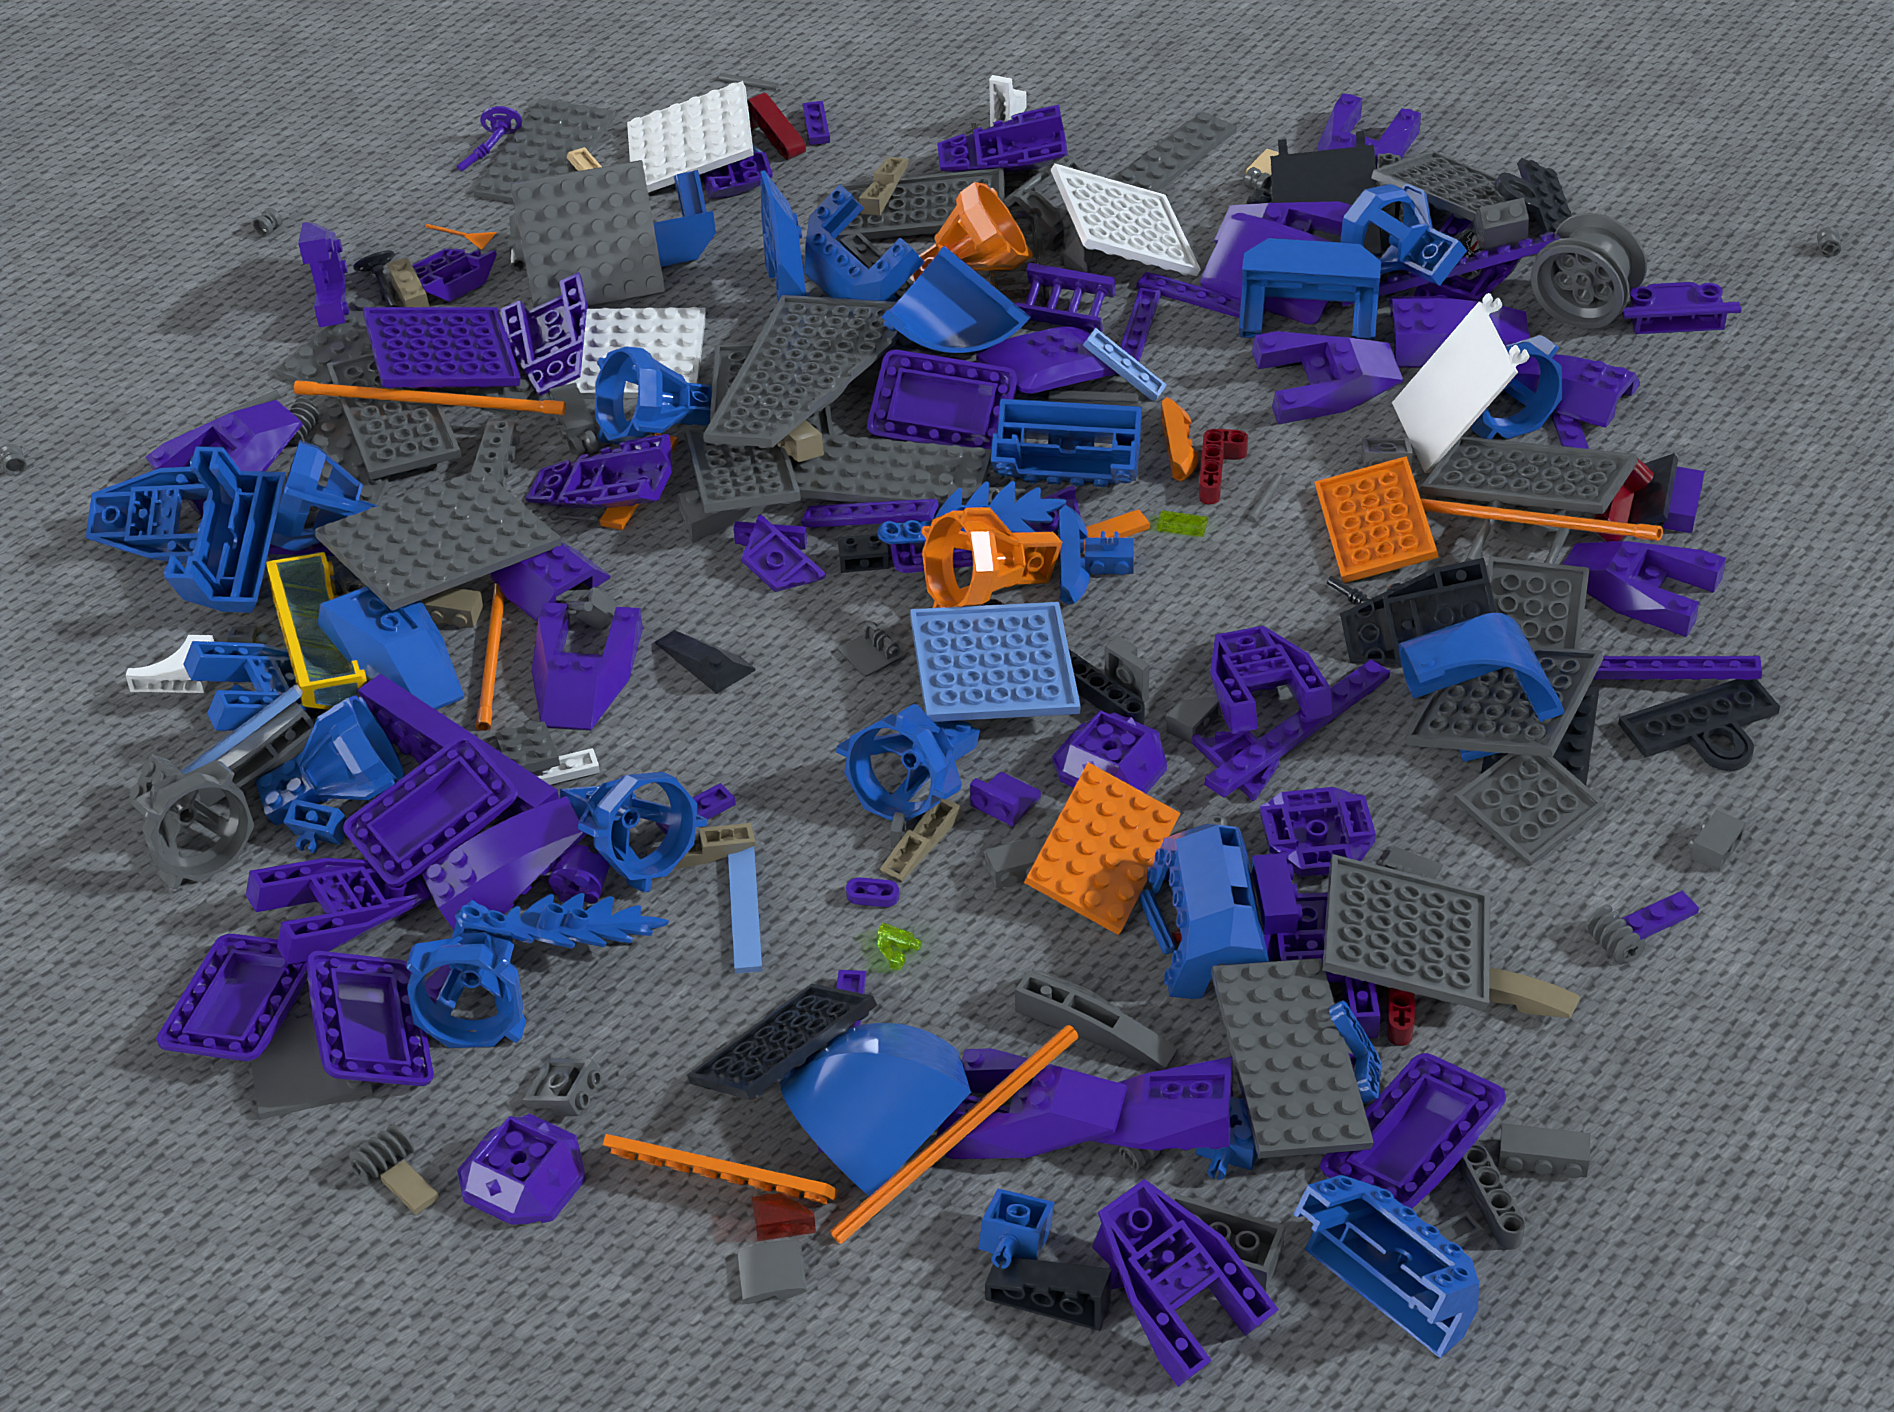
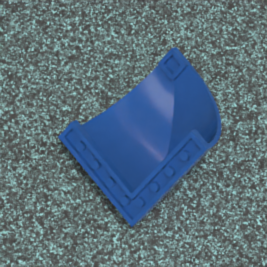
M945 246L941 248L937 256L898 302L882 316L885 320L883 324L892 332L898 330L904 336L922 346L952 353L973 352L994 346L1012 336L1031 318Z
M1502 613L1484 614L1399 643L1400 661L1407 687L1413 699L1505 667H1510L1540 722L1565 713L1562 703L1517 622L1508 615Z
M873 1023L849 1028L846 1033L830 1040L823 1050L814 1052L807 1057L803 1065L787 1072L784 1079L780 1081L782 1095L801 1126L822 1151L868 1196H871L886 1183L971 1093L959 1051L935 1034L923 1029L895 1023Z

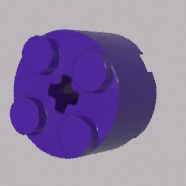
M576 844L562 859L559 857L556 859L549 877V884L552 890L559 895L561 902L565 903L579 893L585 894L584 901L587 903L595 904L598 902L609 870V863L598 851L595 855L588 851L589 847Z

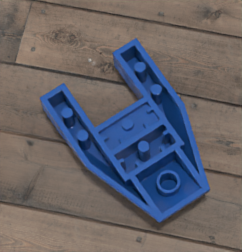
M761 171V220L765 266L769 278L775 277L777 303L782 295L810 297L809 292L805 290L799 240L802 239V229L798 225L797 213L792 212L789 202L766 171Z
M191 467L159 468L93 492L91 494L85 538L148 559L169 561L170 556H175L180 563L187 564L188 556H194L193 547L197 543L199 533L178 534L182 500L207 499L209 491L192 471Z
M192 641L183 663L191 681L253 683L256 691L216 690L207 714L215 730L234 731L291 687L297 685L288 651L266 644ZM302 653L307 672L336 677L346 676L339 662ZM309 678V681H318V679ZM350 684L320 688L314 691L315 702L331 705L355 696V692ZM301 698L295 701L306 713L319 710L318 708L303 706Z

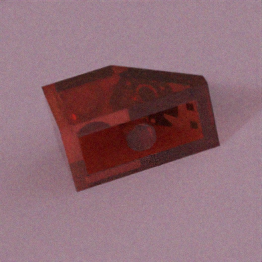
M776 1193L752 1197L758 1241L816 1233L814 1212L786 1195Z

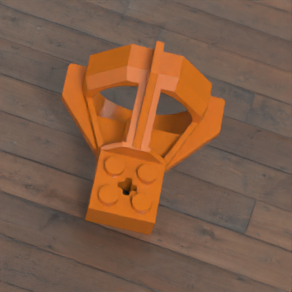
M974 182L959 193L956 199V207L938 234L935 235L936 244L919 255L925 263L910 279L915 282L943 246L947 247L974 271L1014 270L1030 259L1033 253L1026 245L1024 235L1008 208L998 198L995 189H990L986 184Z
M990 507L965 508L963 511H951L933 519L931 526H923L921 531L922 535L926 538L922 557L927 592L935 600L932 608L979 606L990 600L993 591L1003 587L1007 588L1015 584L1049 583L1063 542L1054 532L1012 533ZM954 548L972 551L973 555L971 583L969 586L959 589L954 575Z

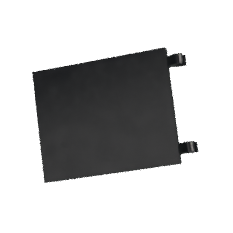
M1364 131L1356 132V147L1288 154L1287 139L1278 140L1279 154L1270 156L1273 203L1338 201L1353 205L1365 189L1377 187V180L1371 178L1373 170L1376 169L1374 145H1366ZM1370 222L1365 235L1364 248L1374 256H1381L1380 228ZM1311 229L1309 233L1331 242H1341V236L1315 229Z

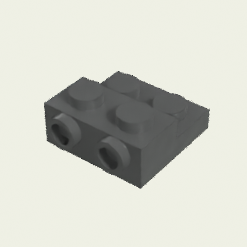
M1362 438L1363 468L1407 456L1412 471L1413 453L1409 439Z
M1120 636L1110 640L1105 645V674L1145 703L1149 700L1150 665L1145 660L1137 657V647L1133 643L1126 641Z
M547 1058L523 1101L527 1108H551L555 1116H579L581 1110L589 1106L590 1095L593 1089L601 1085L602 1073L593 1059Z

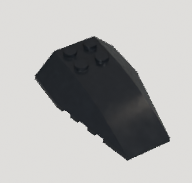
M1479 558L1433 568L1340 613L1350 663H1367L1369 660H1373L1378 664L1401 665L1399 643L1484 614L1497 612L1485 559Z

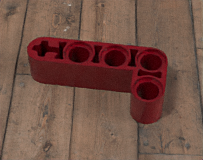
M763 92L747 99L751 130L759 127L779 154L786 160L806 152L804 140L767 93Z
M1209 429L1204 432L1199 483V500L1202 503L1211 505L1219 502L1223 459L1240 460L1247 456L1248 434L1246 432L1231 429Z
M1638 458V463L1603 514H1595V520L1628 523L1634 493L1645 487L1652 480L1654 472ZM1596 532L1606 542L1620 541L1623 535Z
M1388 987L1387 1037L1392 1044L1405 1046L1413 1038L1415 994Z

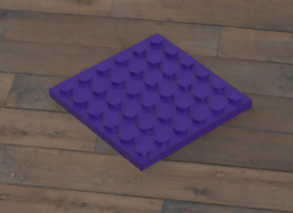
M364 307L363 316L382 387L442 388L456 386L465 388L467 386H479L486 388L489 386H520V375L497 307Z

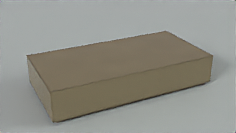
M404 1160L380 1175L381 1181L415 1215L439 1199L438 1193Z

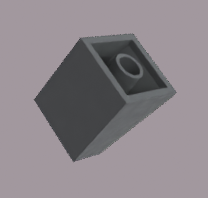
M1524 198L1479 207L1473 219L1480 251L1487 250L1488 253L1493 252L1501 245L1510 244L1511 247L1518 245L1519 241L1528 238L1529 218Z

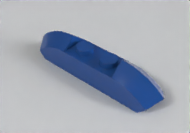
M1065 505L1059 510L1057 525L1058 538L1063 542L1058 555L1060 600L1067 605L1075 604L1083 596L1089 583V574L1084 570L1085 558L1080 557V553H1084V539L1088 537V533L1078 513Z

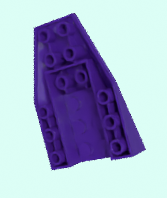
M1232 1057L1145 1073L1117 1082L1125 1084L1127 1092L1115 1134L1089 1140L1154 1151L1169 1148L1190 1150L1192 1148L1220 1149L1222 1147H1230L1229 1107L1230 1096L1234 1097Z

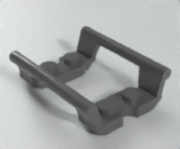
M1067 155L1059 161H1053L1002 201L1007 208L1017 202L1027 213L1037 214L1039 217L1038 223L1051 234L1048 250L1053 252L1064 244V236H1068L1070 229L1064 233L1066 227L1060 218L1058 210L1041 194L1031 189L1052 174L1051 169L1054 163L1083 171L1084 167L1073 157Z
M1495 500L1491 506L1505 509L1504 504L1499 500ZM1485 519L1465 561L1483 558L1482 547L1494 524V530L1510 541L1536 548H1551L1544 563L1554 564L1570 529L1559 528L1557 531L1543 526L1530 529L1525 526V523Z

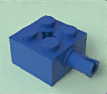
M1230 1096L1229 1107L1230 1147H1222L1220 1149L1196 1148V1155L1212 1159L1207 1169V1174L1214 1179L1217 1171H1219L1217 1180L1224 1179L1229 1164L1252 1170L1257 1158V1151L1244 1100Z
M997 1188L982 1219L978 1249L993 1254L992 1262L998 1268L1001 1261H1004L1001 1267L1003 1269L1010 1265L1012 1257L1038 1260L1051 1232L1054 1202Z

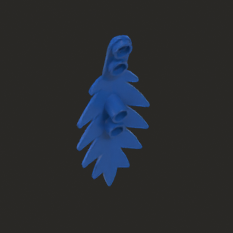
M986 481L976 490L966 505H962V488H958L942 505L935 518L951 511H963L965 508L990 507L1012 533L1035 532L1025 522L1051 523L1053 518L1047 513L1063 507L1066 504V500L1041 499V489L1037 487L1026 493L1015 503V482L1011 481L988 505L989 482ZM910 520L906 523L887 521L878 528L877 535L880 540L888 544L925 543L926 538L921 533L922 527L931 526L932 520L922 522Z
M584 893L575 895L561 906L553 903L554 895L550 894L533 904L521 917L519 906H515L505 916L495 910H489L486 914L473 906L464 905L455 915L458 924L467 930L478 929L493 935H509L516 940L526 943H532L535 939L567 948H574L575 943L573 941L605 947L607 942L601 938L631 943L633 938L627 934L651 936L653 934L652 928L663 927L669 923L667 919L641 916L640 905L623 909L611 916L614 899L612 896L597 902L585 911L582 909Z

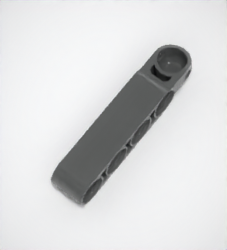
M1477 1139L1458 1161L1460 1173L1497 1243L1505 1249H1516L1523 1242L1525 1219L1485 1147L1481 1146Z

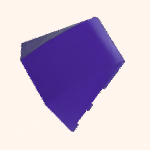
M753 151V156L702 173L709 199L734 196L760 186L761 171H766L769 177L772 178L773 173L766 153Z
M444 248L413 264L412 267L426 292L450 302L486 283L497 253L494 250H490L486 254H481L480 250L465 253L464 249Z

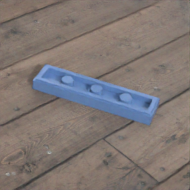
M1097 328L1093 330L1084 342L1083 346L1150 400L1156 401L1167 386V384Z

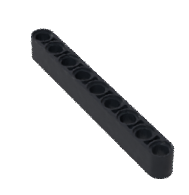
M990 599L981 606L1005 604L997 599ZM1069 649L1078 694L1105 713L1111 714L1115 712L1127 718L1132 717L1134 721L1144 725V701Z

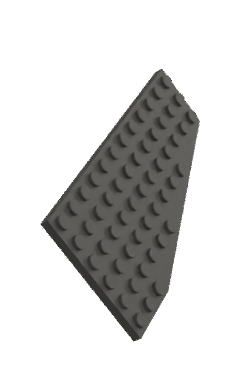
M782 295L703 434L704 442L716 445L732 444L740 447H774L896 344L901 333L898 330L892 332L883 324L885 320L882 316L897 302Z

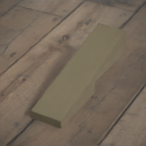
M888 157L874 172V182L859 197V203L864 207L860 214L881 215L909 164L908 159Z
M941 799L938 805L924 814L913 831L907 830L880 868V872L903 882L962 817L960 805L947 799ZM891 868H892V869H895V870H897V871H899V872H901V873H897V872H895V871H892Z

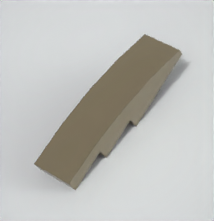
M751 823L699 828V835L695 836L693 847L673 870L710 863L728 857V854L738 853L755 846ZM658 847L646 848V856L651 854Z
M1489 968L1490 1001L1516 1005L1519 1012L1571 1018L1580 1001L1578 994L1551 983L1514 972Z

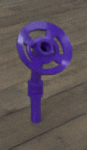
M504 106L490 107L483 111L480 117L481 125L493 134L485 144H480V146L473 150L471 155L456 166L457 169L464 171L478 159H483V157L490 153L491 148L503 134H512L520 129L522 126L520 114L514 109ZM513 118L517 123L516 127L511 126V120ZM486 119L491 122V127L487 126Z

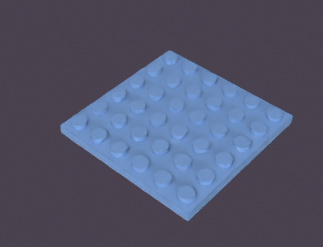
M1059 602L910 609V620L925 713L933 722L1080 714L1081 706Z

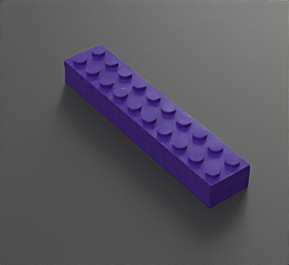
M381 673L358 689L359 697L364 699L369 711L376 717L390 742L398 746L403 754L413 756L419 765L456 738L464 735L472 737L517 789L516 799L499 814L504 820L539 805L559 799L557 789Z

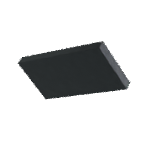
M1675 453L1644 463L1654 472V476L1645 487L1634 493L1628 518L1629 524L1655 525L1668 520L1678 458Z

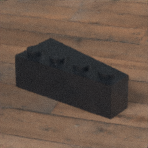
M1013 1257L1007 1268H1001L1004 1261H1001L999 1268L994 1264L992 1265L985 1283L986 1301L1101 1331L1111 1304V1268Z

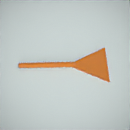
M430 224L425 225L426 228L464 236L481 250L497 233L466 234Z

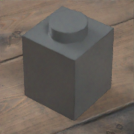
M595 587L578 599V601L591 602L593 609L589 612L576 611V617L596 630H601L604 626L612 623L617 604L616 601Z

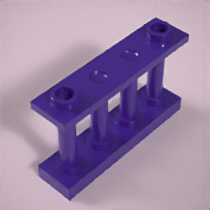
M1028 263L1026 269L1028 283L1032 284L1025 304L1015 302L1020 309L1031 317L1027 322L1033 320L1083 329L1088 333H1092L1095 328L1100 332L1103 331L1102 319L1098 315L1104 297L1114 298L1116 292L1114 277ZM1041 285L1053 287L1046 308L1034 306ZM1061 289L1074 291L1068 311L1055 309ZM1083 293L1096 294L1089 315L1076 313Z

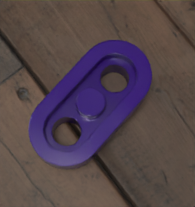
M858 877L850 880L846 885L847 899L853 904L890 907L899 901V887L891 880Z

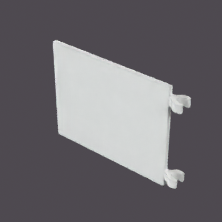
M1489 293L1484 296L1483 303L1478 302L1392 402L1425 473L1431 472L1518 373L1516 366L1525 363L1529 359L1527 350L1524 349L1519 354L1520 350L1517 345H1514L1508 354L1489 317L1490 313L1498 311L1502 307V302L1499 298H1496L1491 303L1493 298Z

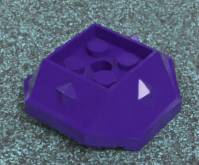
M1099 711L1087 723L1079 725L1052 755V764L1060 782L1073 788L1088 762L1145 794L1149 792L1167 770V761L1159 732L1134 721L1132 717L1127 718L1115 712L1108 714Z
M1335 787L1280 792L1268 803L1260 806V817L1269 852L1271 854L1285 853L1287 864H1292L1293 874L1297 873L1300 877L1322 875L1325 877L1329 874L1330 860L1333 854L1361 861L1375 843L1376 832L1366 798L1361 794L1355 793L1353 795Z
M530 1113L522 1117L509 1116L500 1126L491 1129L457 1169L463 1202L511 1225L529 1224L541 1221V1223L553 1221L586 1180L577 1135Z

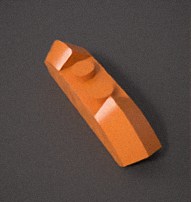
M1166 397L1161 402V420L1172 477L1181 482L1189 477L1196 468L1198 453L1192 448V439H1188L1190 435L1189 425L1192 423L1189 415L1176 402Z

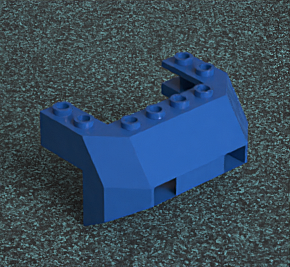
M698 170L674 175L682 217L653 223L661 267L697 260L716 234L713 211L707 212Z
M839 184L809 215L805 243V274L830 298L898 302L894 293L925 262L912 247L899 238L870 269H867L835 239L864 209L853 198L854 196Z
M1276 238L1266 239L1244 253L1239 337L1255 338V335L1262 334L1265 297L1355 302L1352 338L1375 341L1381 261L1361 244Z
M1000 399L998 434L993 433L991 463L994 472L1000 476L1022 478L1023 482L1037 483V479L1047 480L1048 484H1061V481H1070V484L1075 486H1084V482L1094 483L1096 487H1108V484L1131 483V481H1136L1140 452L1142 407ZM1027 439L1048 440V444L1027 443ZM1094 444H1112V448L1094 447Z
M196 447L194 456L190 460V467L209 491L207 500L203 504L202 522L198 525L199 535L197 543L193 547L194 556H188L186 569L175 556H170L168 565L164 569L165 579L185 601L222 612L252 613L259 596L286 472L241 471L223 447Z
M1204 824L1164 838L1160 849L1157 848L1155 851L1153 866L1148 868L1147 882L1151 884L1152 893L1157 895L1163 880H1169L1173 895V906L1177 908L1176 925L1180 928L1182 936L1178 950L1173 952L1171 966L1165 970L1164 984L1168 985L1170 997L1201 999L1211 980L1212 966H1217V964L1234 965L1269 962L1247 850L1239 827Z
M1343 1175L1307 1185L1293 1214L1297 1218L1304 1216L1313 1223L1311 1228L1313 1233L1304 1250L1439 1358L1464 1338L1478 1311L1479 1280L1472 1258L1465 1254L1458 1244L1448 1241L1440 1234L1436 1227L1421 1220L1413 1209L1403 1206L1386 1189Z

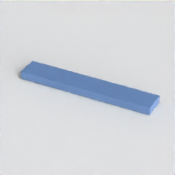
M294 685L182 769L181 772L186 774L219 759L300 698L303 691L298 685Z
M754 846L741 852L728 854L735 974L762 971Z

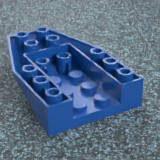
M364 587L321 603L317 625L351 665L352 661L357 660L359 669L365 670L367 680L371 681L381 673L435 710L464 699V693L444 639L421 600L392 611L368 587Z

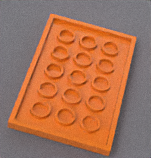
M1407 456L1314 482L1343 583L1439 558Z
M1088 762L1024 883L1119 935L1147 881V871L1149 867L1153 866L1155 851L1157 848L1160 849L1164 838L1169 837L1180 812Z

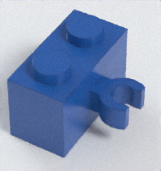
M1105 531L1101 532L1100 538L1085 537V571L1095 575L1133 574L1134 538H1119L1117 531L1114 532L1113 538H1106Z
M293 799L284 823L295 835L300 836L296 841V847L303 851L305 845L310 843L308 850L315 854L319 848L317 840L337 845L342 844L345 837L343 825L347 817L338 808Z

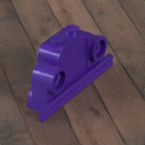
M1694 282L1650 284L1647 287L1633 288L1630 292V306L1625 307L1622 314L1624 319L1631 318L1635 334L1725 330L1727 314L1741 313V306L1739 302H1723V290L1714 283H1703L1701 285Z

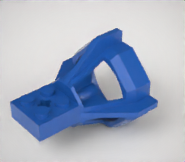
M1408 183L1404 184L1402 188L1389 184L1365 189L1343 217L1340 243L1361 244L1364 247L1365 235L1370 222L1390 234L1389 243L1391 246L1381 258H1377L1381 261L1380 274L1396 270H1406L1440 286L1467 251L1459 240L1432 228L1426 193L1424 190ZM1401 201L1404 210V222L1401 223L1381 209L1392 202Z
M1543 335L1505 346L1508 354L1510 349L1517 345L1520 350L1519 354L1525 349L1529 357L1536 358L1540 367V383L1536 393H1534L1513 378L1503 390L1526 407L1520 412L1505 418L1491 417L1487 407L1471 425V430L1483 439H1492L1496 433L1509 439L1539 430L1562 400V366L1552 359L1559 347Z
M625 346L608 352L606 358L600 357L597 364L601 370L595 382V419L601 428L597 436L599 442L620 444L628 440L648 436L651 432L663 433L677 423H684L686 425L710 424L712 385L687 383L681 374L653 359L651 354L643 348ZM626 381L638 385L635 413L632 420L626 421L623 407Z
M299 440L279 502L270 544L296 552L320 542L315 536L316 528L366 511L369 508L377 507L378 505L359 500L363 484L328 456L319 446ZM325 460L333 466L326 487L318 484ZM310 506L319 508L313 528L303 529Z
M352 696L318 716L302 753L255 780L266 816L275 825L284 823L293 799L315 804L320 801L327 802L331 799L370 800L392 787L406 775L396 750L376 717L369 711L364 699Z
M913 704L899 712L898 715L890 714L853 734L849 739L837 745L836 753L847 757L844 773L865 810L890 821H893L895 812L904 813L905 821H908L938 805L941 799H947L961 790L962 783L955 761L977 746L980 729L971 726L966 721L933 722L920 706ZM882 728L893 729L895 731L900 732L885 736H876V734ZM893 752L901 756L902 764L908 769L907 778L893 795L886 791L876 778L871 764V755ZM930 777L931 785L928 798L920 802H909Z
M665 772L630 774L598 786L560 789V798L567 796L580 819L578 829L593 836L597 851L619 875L625 877L628 885L641 892H650L652 878L667 876L693 847L695 828L707 826V819L697 814L696 801L674 776ZM655 782L664 789L671 806L638 799L633 791L645 784ZM640 818L670 825L662 843L648 856L639 859L629 846L630 828L635 827Z
M473 900L467 904L479 909L482 913L487 914L489 911L486 907L479 905ZM456 921L452 938L415 944L411 948L406 965L407 969L412 972L407 990L413 1023L448 1048L494 1047L504 1036L514 1043H518L522 1039L526 1019L522 1013L524 1006L518 970L510 963L514 947L512 943L513 938L504 934L493 935L484 930H467L462 928L458 921ZM449 964L451 971L434 1004L426 991L425 975L437 967ZM481 985L494 994L498 1014L480 1020H467L451 1015L464 987L476 988Z

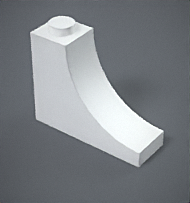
M992 75L989 79L990 127L994 126L993 122L998 120L1006 122L1011 120L1012 115L1022 113L1026 109V91L1013 89L1011 78Z
M188 635L180 649L167 659L146 667L128 668L126 679L130 692L204 693L208 681H191L183 663L192 641L214 642L213 635Z

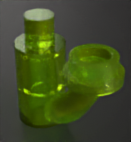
M882 923L878 929V947L890 962L889 966L892 970L902 969L906 955L898 949L894 952L890 945L908 951L909 948L919 951L922 946V941L914 938V933L887 923Z

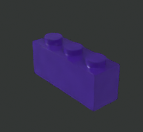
M1677 466L1668 520L1664 521V529L1687 533L1693 532L1705 471Z
M1285 853L1254 855L1252 858V879L1264 935L1297 932L1298 921L1302 920L1301 904H1296L1298 890L1297 885L1291 882L1293 880L1292 864H1287Z

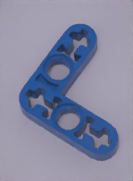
M1345 1001L1338 1002L1329 1007L1330 1016L1356 1058L1354 1075L1362 1102L1365 1104L1379 1097L1381 1060Z

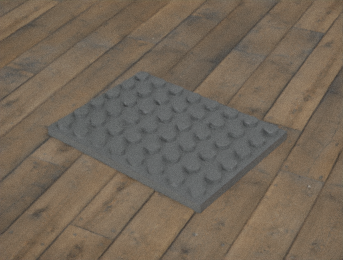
M482 468L315 529L316 538L392 611L544 553L556 546H561V538Z

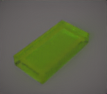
M1161 510L1157 531L1204 537L1208 525V517Z

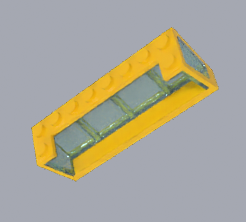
M325 552L266 562L268 583L296 684L303 691L300 697L302 705L330 710V708L349 697L357 696L359 698L358 689L367 684L365 670L359 669L357 660L350 661L349 663L317 625L321 603L338 597V595H333L336 594L334 580H330V576L334 575L332 561L327 562Z

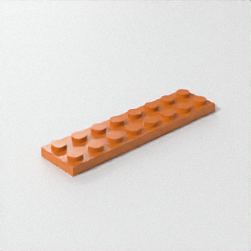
M605 1134L603 1145L611 1149L610 1154L616 1155L619 1158L635 1161L636 1156H638L637 1160L658 1167H662L663 1162H666L665 1166L673 1170L689 1173L690 1168H692L693 1173L715 1180L717 1174H719L720 1179L727 1180L729 1183L744 1186V1182L748 1181V1185L768 1192L772 1191V1187H776L775 1191L795 1198H799L800 1193H803L804 1198L827 1205L828 1199L835 1201L839 1192L838 1189L827 1183L610 1134Z

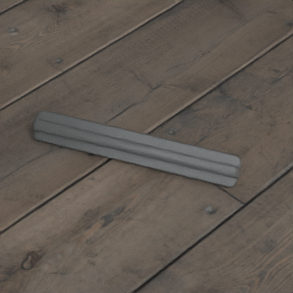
M1049 390L1048 401L1138 406V394Z

